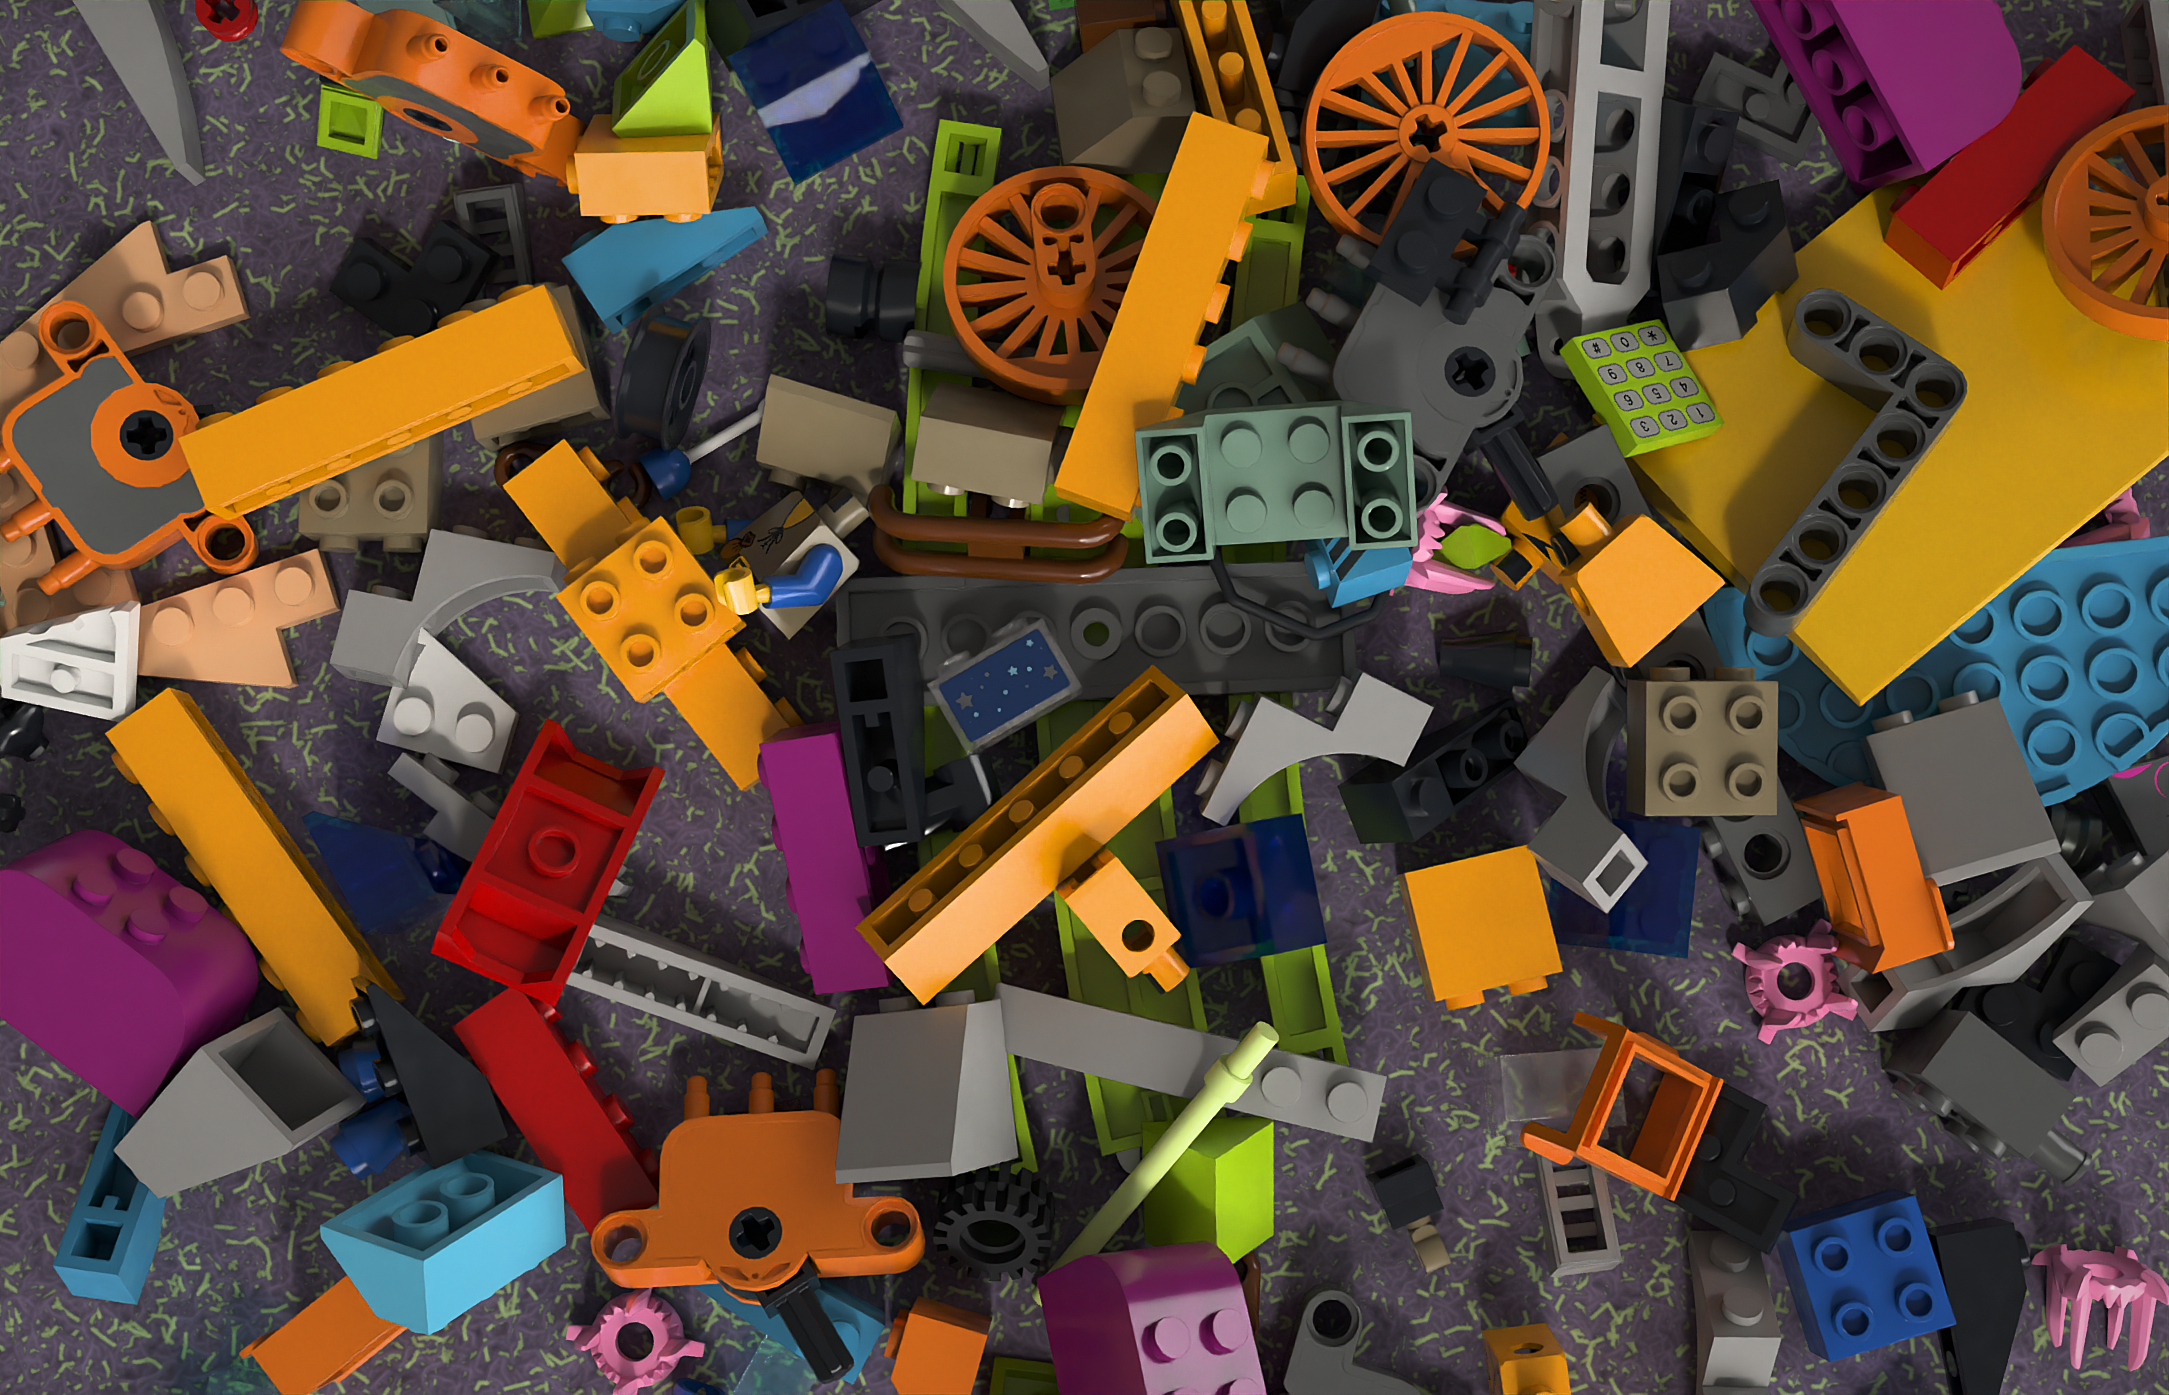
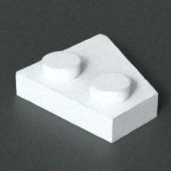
M129 600L10 629L0 638L1 697L121 722L135 712L140 602Z
M421 627L417 643L426 646L414 666L407 689L392 686L376 740L423 754L430 752L441 759L502 775L520 714L444 645Z

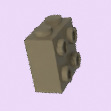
M543 282L533 286L536 288L544 284L557 300L586 370L471 418L470 421L475 440L489 452L509 447L518 442H529L611 419L580 300L567 284L559 286L555 282ZM494 299L477 300L465 304L460 308V311L472 310L476 313L498 304V302Z
M940 380L920 416L911 479L927 482V487L930 490L946 495H961L968 490L992 495L991 499L994 502L1007 507L1025 508L1030 503L1042 505L1049 484L1054 485L1074 432V428L1063 426L1067 405L1045 404L1013 394Z
M444 430L301 490L299 493L298 533L315 542H319V550L325 552L355 553L359 551V542H383V551L392 553L422 552V542H428L431 529L441 530Z
M1737 666L1714 667V679H1690V667H1649V679H1627L1626 811L1643 816L1777 815L1778 681L1755 679V667Z

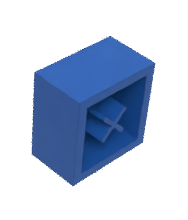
M1892 1188L1787 1221L1776 1242V1246L1810 1352L1828 1362H1834L1957 1324L1914 1194Z

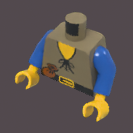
M844 486L818 510L799 491L791 492L757 519H724L723 525L712 526L711 514L707 508L690 506L677 511L676 522L680 538L693 555L707 553L714 548L715 543L723 544L716 551L728 569L717 572L714 575L718 601L726 605L734 613L740 615L751 613L759 608L790 639L858 569L860 560L843 539L870 515L860 501Z

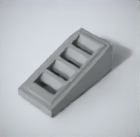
M1533 1152L1550 1277L1614 1269L1622 1262L1605 1172L1586 1163L1587 1168L1553 1172L1551 1160ZM1589 1182V1195L1558 1198L1556 1186ZM1592 1209L1593 1222L1563 1225L1561 1213ZM1596 1237L1597 1249L1568 1252L1566 1240Z

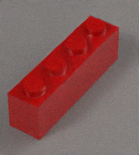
M2074 44L2056 62L2050 57L2044 59L2027 77L2022 86L2025 91L2016 99L2013 108L2001 123L1934 167L1933 172L1936 175L1922 188L1915 183L1910 185L1891 205L1888 214L1892 217L1884 243L1940 290H1943L2044 195L2050 176L2057 164L2076 142L2103 123L2125 114L2136 91L2078 45Z
M508 987L453 1025L452 1029L482 1074L486 1076L488 1083L547 1170L562 1174L563 1195L591 1237L599 1221L610 1213L625 1210L651 1209L659 1203L660 1155L652 1146H648L644 1150L641 1149L629 1131V1128L635 1124L631 1111L617 1093L612 1092L606 1096L593 1077V1074L600 1069L588 1047L579 1038L570 1043L556 1022L564 1017L558 1002L556 1006H552Z

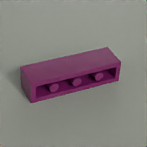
M835 720L782 728L759 744L760 753L757 759V768L763 787L769 789L775 813L771 824L772 837L776 848L784 853L789 875L785 887L786 899L790 910L798 915L802 933L799 954L803 970L806 974H811L815 995L889 986L897 976L855 929L861 921L892 895L882 845L858 847L840 722Z

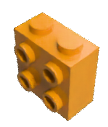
M719 112L712 113L713 134L620 138L611 130L612 114H597L593 116L584 135L578 136L577 149L574 155H568L567 186L570 194H579L581 216H600L601 221L612 224L631 222L636 220L639 215H664L665 220L677 223L695 221L701 218L702 214L711 213L724 176Z
M662 516L652 523L647 517L632 523L616 537L615 541L620 546L600 562L592 556L579 563L563 577L562 580L567 587L555 595L635 701L643 704L747 626V623L740 614L734 613L726 605L718 601L713 579L669 522Z
M1528 844L1397 875L1427 1000L1439 1001L1444 999L1447 1011L1484 1003L1485 999L1482 990L1507 985L1510 996L1547 988L1546 975L1563 972L1536 860L1526 848Z

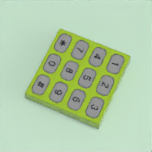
M1660 319L1573 337L1559 350L1603 424L1607 423L1624 458L1711 436L1724 424L1721 416Z

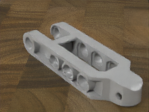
M1534 0L1530 66L1542 87L1550 120V146L1547 163L1539 187L1526 209L1527 215L1518 233L1520 235H1533L1543 239L1545 242L1551 233H1553L1555 238L1554 254L1556 255L1557 269L1546 294L1535 312L1540 359L1545 369L1553 377L1562 380L1576 379L1561 354L1558 355L1554 350V344L1557 339L1561 338L1563 345H1565L1573 337L1626 326L1627 316L1650 289L1662 97H1664L1671 0H1643L1635 14L1632 11V0ZM1562 102L1564 118L1560 128L1555 131L1553 118L1558 105ZM1527 107L1525 128H1532L1530 113ZM1632 113L1634 117V130L1630 139L1625 143L1622 130L1627 117ZM1524 145L1523 167L1528 169L1531 166L1533 145ZM1557 168L1560 182L1556 193L1551 197L1549 181L1553 171ZM1627 178L1630 192L1626 203L1621 207L1618 201L1619 187L1623 180ZM1622 241L1625 247V258L1620 269L1616 270L1613 257L1615 249ZM1516 266L1515 279L1522 283H1530L1526 272L1521 267Z

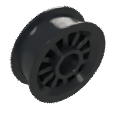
M654 303L647 309L632 338L619 381L614 414V426L618 438L627 439L632 433H637L660 440L663 451L667 453L673 452L678 447L688 429L707 369L711 344V325L707 317L701 316L694 323L666 316L664 306L660 303Z

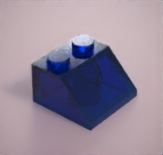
M840 0L829 2L727 57L736 81L795 186L904 128L871 55Z
M316 811L301 817L364 933H402L449 906L460 888L458 881L465 876L464 869L455 853L444 846L438 847L434 840L348 817Z
M1302 813L1250 821L1155 842L1169 920L1181 934L1174 943L1175 951L1190 968L1275 955L1327 943Z
M1612 819L1614 825L1627 835L1648 864L1608 913L1603 912L1551 877L1548 912L1556 944L1671 959H1688L1701 828L1638 820Z

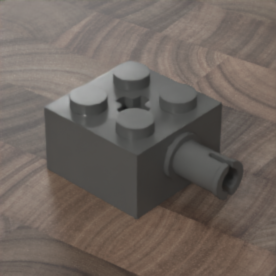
M1940 1009L1923 1027L1912 1028L1882 1067V1070L1896 1080L1891 1090L1901 1100L1919 1112L1924 1113L1929 1108L1948 1121L1943 1132L1958 1145L1973 1154H1977L1981 1149L1995 1159H1999L2002 1154L2027 1160L2030 1158L2056 1178L2057 1182L2063 1187L2073 1185L2090 1166L2092 1155L2086 1150L2080 1149L2054 1128V1125L2076 1098V1095L1970 1011Z

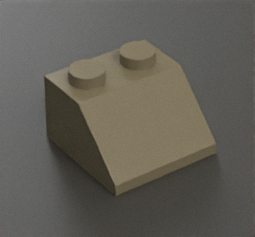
M1147 27L1116 29L1051 77L1050 92L1062 166L1086 167L1109 174L1170 173L1192 112H1196L1180 28Z
M771 374L766 390L756 462L762 471L770 473L768 483L791 492L799 491L801 494H804L806 486L810 485L830 491L829 500L846 486L866 508L869 492L875 485L882 483L890 485L905 436L897 413L894 410Z

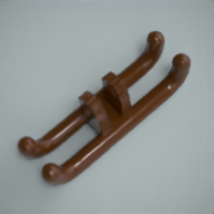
M883 483L878 484L869 492V515L876 524L872 535L874 552L884 565L904 574L1087 584L1096 583L1112 576L1123 565L1128 552L1129 544L1127 537L1120 533L1125 521L1102 512L1097 519L1080 523L1029 520L1030 503L1025 508L1010 507L1008 519L989 518L993 511L992 495L974 492L969 517L909 514L900 512L895 508V495L890 486ZM898 538L967 543L968 552L910 549L901 546ZM1103 544L1102 550L1097 555L1089 558L1025 555L1026 546L1084 549L1094 548Z

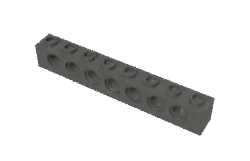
M1607 423L1589 427L1532 456L1558 497L1559 503L1546 514L1556 533L1550 537L1551 545L1564 569L1581 554L1558 526L1575 510L1574 497L1581 487L1585 486L1595 493L1598 500L1597 511L1611 527L1629 514L1643 513L1653 520ZM1697 609L1631 668L1612 666L1609 663L1615 677L1624 687H1627V679H1649V667H1664L1670 661H1674L1679 667H1690V679H1714V667L1724 666ZM1778 775L1777 815L1694 816L1697 823L1691 825L1693 837L1706 858L1709 860L1715 858L1725 879L1719 883L1720 892L1735 916L1744 915L1747 920L1767 926L1823 896L1803 827ZM1760 834L1765 843V852L1757 864L1749 867L1744 857V850L1748 841Z

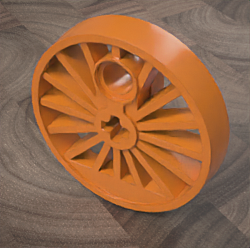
M1420 11L1396 15L1375 23L1349 40L1329 61L1317 78L1304 109L1300 130V155L1303 173L1317 207L1341 235L1349 234L1357 240H1365L1377 248L1430 157L1487 189L1488 191L1477 211L1482 205L1495 218L1504 201L1473 172L1471 166L1524 186L1515 203L1526 211L1539 187L1547 163L1550 146V120L1546 99L1533 69L1524 56L1506 38L1490 27L1471 18L1438 11ZM1457 41L1436 95L1432 99V51ZM1471 42L1488 52L1494 59L1448 106L1446 102ZM1417 58V95L1403 65ZM1503 68L1511 74L1520 88L1458 115ZM1388 70L1400 100L1376 75ZM1358 84L1386 112L1337 92ZM1525 103L1527 104L1532 122V128L1467 129ZM1319 106L1380 130L1316 131ZM1417 127H1420L1424 135L1434 133L1437 135L1438 140L1431 150L1432 153L1428 152L1424 144L1415 147L1411 144L1410 141ZM1533 145L1530 169L1472 146ZM1383 147L1324 174L1317 153V148ZM1390 163L1391 165L1347 210L1342 207L1330 189L1358 175ZM1401 174V182L1380 234L1374 233L1356 219ZM1461 238L1451 258L1458 261L1472 256L1478 248Z
M2169 104L2142 108L2120 115L2093 129L2076 142L2063 156L2050 176L2043 197L2041 213L2042 238L2047 266L2055 284L2067 300L2085 316L2111 330L2133 337L2169 341V307L2148 306L2146 304L2166 260H2169ZM2164 142V176L2159 177L2141 146ZM2120 153L2136 181L2106 160ZM2088 180L2107 193L2089 189ZM2114 262L2092 282L2093 269ZM2145 265L2129 301L2112 295L2113 292Z
M1051 166L1022 172L1000 182L981 195L968 208L955 227L947 246L943 266V291L946 308L954 334L968 359L989 380L1022 398L1053 405L1084 404L1108 341L1101 328L1108 333L1112 330L1134 271L1126 270L1136 265L1146 237L1109 255L1108 253L1135 223L1148 233L1158 204L1144 191L1124 179L1100 170L1077 166ZM1101 204L1119 212L1115 219L1093 242L1092 226L1099 205ZM1011 212L1032 249L995 221ZM1054 219H1064L1070 222L1072 226L1065 229H1054L1047 226L1046 223ZM980 236L1010 260L974 251L970 248ZM960 271L1001 281L957 286ZM1061 279H1069L1070 285H1062ZM1004 305L969 323L962 311V308ZM1021 322L995 353L982 342V340ZM1061 322H1064L1067 354L1051 355ZM1045 325L1035 357L1016 358ZM1078 326L1093 352H1081Z

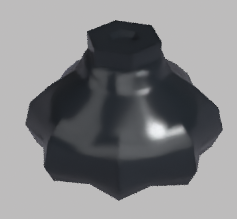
M8 699L0 708V759L15 756L23 758L26 762L35 761L46 751L50 741L45 738L42 732L44 725L43 706Z

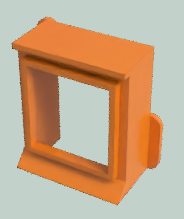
M1858 781L1793 802L1795 809L1806 812L1807 817L1800 820L1832 929L1838 933L1836 936L1839 939L1838 948L1835 952L1829 954L1874 974L1954 949V939L1940 890L1933 878H1924L1899 794L1865 786L1862 781Z
M1577 1011L1572 1023L1604 1039L1605 1043L1567 1133L1565 1134L1530 1121L1520 1132L1522 1146L1561 1165L1568 1164L1574 1156L1624 1182L1675 1201L1724 1080L1679 1058V1053L1675 1048L1645 1032H1631L1629 1027ZM1633 1057H1636L1652 1067L1665 1072L1629 1160L1597 1145V1142Z
M346 1275L280 1329H275L260 1336L241 1350L239 1355L242 1359L252 1355L282 1395H310L333 1381L341 1382L406 1330L407 1327L377 1317L348 1275Z

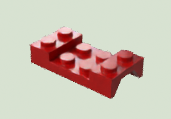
M547 718L437 931L431 953L552 1006H556L666 771L656 766L623 771L578 751L561 725Z

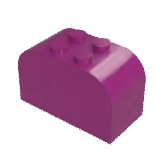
M1750 0L1811 112L1819 121L1822 132L1857 195L1927 173L2001 123L2013 108L2018 97L2021 85L2020 56L2017 46L2003 21L2001 8L1995 0Z
M78 830L0 866V1018L139 1120L200 1047L239 1028L257 993L258 966L250 943L241 930L227 917L210 906L200 893L184 887L157 867L147 854L133 849L119 838L98 830Z
M1197 1241L1085 1255L1037 1278L1060 1395H1267L1239 1276L1228 1256L1213 1243Z

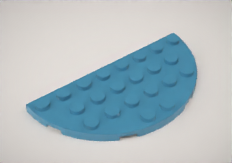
M2169 535L2054 548L1861 707L1854 703L1786 635L1773 638L1755 633L1747 625L1743 616V602L1746 596L1735 586L1718 589L1702 604L1708 633L1724 666L1755 667V679L1778 681V745L1797 762L1837 787L1862 781L1865 786L1875 788L1859 740L1861 737L1875 734L1871 721L1906 710H1911L1914 722L1940 714L1936 701L1976 690L1979 702L1998 697L2044 807L2068 800L2076 796V793L2096 785L2112 774L2126 770L2153 749L2169 733Z

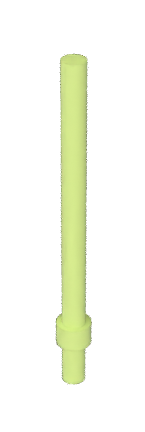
M1262 1021L1257 1022L1231 1054L1220 1055L1205 1073V1085L1047 1273L1082 1256L1099 1253L1226 1102H1235L1252 1083L1253 1076L1251 1072L1279 1040V1036L1273 1027ZM1037 1284L1032 1290V1297L1042 1307Z

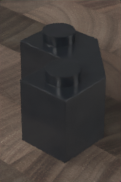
M1779 179L1714 195L1721 241L1656 256L1662 304L1674 343L1680 353L1742 339L1758 322L1756 312L1776 291L1784 294L1799 277L1791 228Z

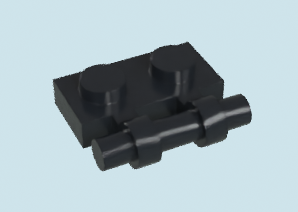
M1430 157L1363 274L1419 307L1428 298L1433 287H1436L1451 296L1443 309L1444 317L1454 324L1465 325L1474 309L1484 306L1494 287L1491 278L1501 260L1509 259L1519 244L1521 237L1518 230L1527 213L1516 203L1504 202L1495 219H1487L1476 211L1488 190ZM1461 238L1478 248L1468 267H1460L1449 261Z

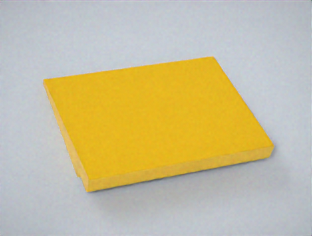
M1933 169L1927 173L1875 189L1795 253L1799 277L1784 294L1776 291L1756 312L1758 322L1742 339L1681 352L1724 421V424L1711 436L1624 458L1632 476L1637 480L1639 491L1646 500L1746 596L1755 573L1878 414L1803 366L1791 356L1786 345L1787 332L1799 300L1808 292L1819 288L1838 291L1953 363L1963 372L1967 381V394L1949 429L1804 619L1791 633L1786 635L1859 707L2169 456V342L2133 337L2102 326L2081 313L2061 293L2050 274L2044 253L2041 228L2044 195L1943 290H1940L1884 243L1892 217L1888 214L1891 205L1910 185L1915 183L1922 188L1936 175ZM2114 262L2093 269L2092 282ZM2145 265L2113 292L2112 295L2129 301ZM2158 280L2146 304L2148 306L2161 307ZM1810 321L1805 323L1812 333L1819 336H1828L1835 333L1833 328L1825 322ZM1867 355L1860 358L1861 362L1873 371L1883 372L1890 369L1888 364L1880 357ZM1919 391L1916 393L1918 399L1924 405L1933 408L1946 406L1943 399L1932 391ZM1597 413L1592 415L1593 426L1603 424ZM1882 440L1877 442L1879 449L1887 456L1892 458L1908 456L1906 449L1896 441ZM1846 489L1838 492L1841 501L1851 508L1863 509L1870 506L1867 497L1859 491ZM1807 539L1799 543L1802 552L1812 559L1824 560L1832 556L1829 548L1819 540ZM1769 589L1760 593L1762 602L1774 611H1786L1793 608L1791 598L1780 590Z

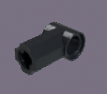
M988 752L974 754L944 764L933 770V776L925 778V839L949 830H953V833L963 832L1003 797ZM915 842L883 846L885 851H892Z

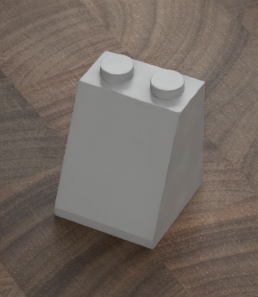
M1976 690L1936 701L1940 714L1914 722L1911 710H1906L1873 720L1871 722L1875 734L1859 738L1875 788L1901 796L1924 878H1933L1938 887L2061 852L2056 834L1998 697L1979 702Z
M974 989L937 993L935 995L936 1006L919 1007L918 999L914 995L879 1000L880 1012L854 1016L835 1165L836 1184L954 1176L1018 1158L1000 999L975 1002Z
M277 1007L200 1047L113 1151L132 1170L136 1178L144 1183L159 1199L286 1155L361 1109L368 1100L289 1017Z

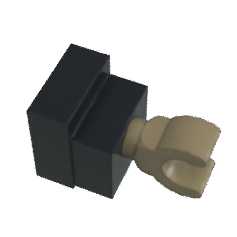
M1416 1154L1365 1176L1374 1198L1378 1202L1385 1220L1394 1231L1406 1225L1421 1267L1425 1268L1426 1273L1450 1264L1451 1261L1445 1246L1430 1218L1431 1214L1443 1210L1444 1207L1435 1188L1438 1185L1428 1161L1420 1154Z

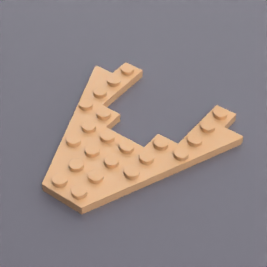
M150 220L139 224L0 342V444L2 443V427L8 413L20 402L64 375L38 336L39 319L50 305L60 301H76L87 306L95 314L126 358H130L251 318L233 260L225 255L171 273L157 226ZM72 322L65 325L58 335V346L64 349L81 347L89 337V325L82 322ZM16 466L0 475V525L9 520L13 513L38 498ZM50 522L28 536H21L12 543L7 542L0 534V588L6 600V603L0 608V638L12 628L129 600L140 602L131 570L111 571L98 567L68 588H62L52 595H46L38 585V579L48 573L52 566L61 561ZM316 548L141 606L140 603L137 677L288 689L299 686L282 630L341 610L324 552Z

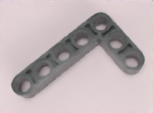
M1819 288L1808 292L1799 300L1787 332L1786 345L1791 356L1800 364L1878 414L1755 573L1743 602V616L1747 625L1755 633L1764 637L1778 638L1787 635L1800 624L1949 429L1967 394V381L1963 372L1953 363L1846 295L1833 289ZM1822 321L1829 324L1835 333L1828 336H1819L1812 333L1805 323ZM1867 355L1880 357L1888 364L1890 369L1883 372L1868 369L1861 362L1860 358ZM1919 391H1932L1943 399L1946 406L1933 408L1924 405L1918 399L1916 393ZM1882 440L1896 441L1906 449L1908 456L1903 458L1887 456L1879 449L1877 442ZM1846 489L1859 491L1867 497L1870 506L1863 509L1851 508L1841 501L1838 492ZM1807 539L1819 540L1829 548L1832 556L1824 560L1812 559L1802 552L1799 543ZM1769 589L1780 590L1791 598L1793 608L1786 611H1774L1762 602L1760 593Z

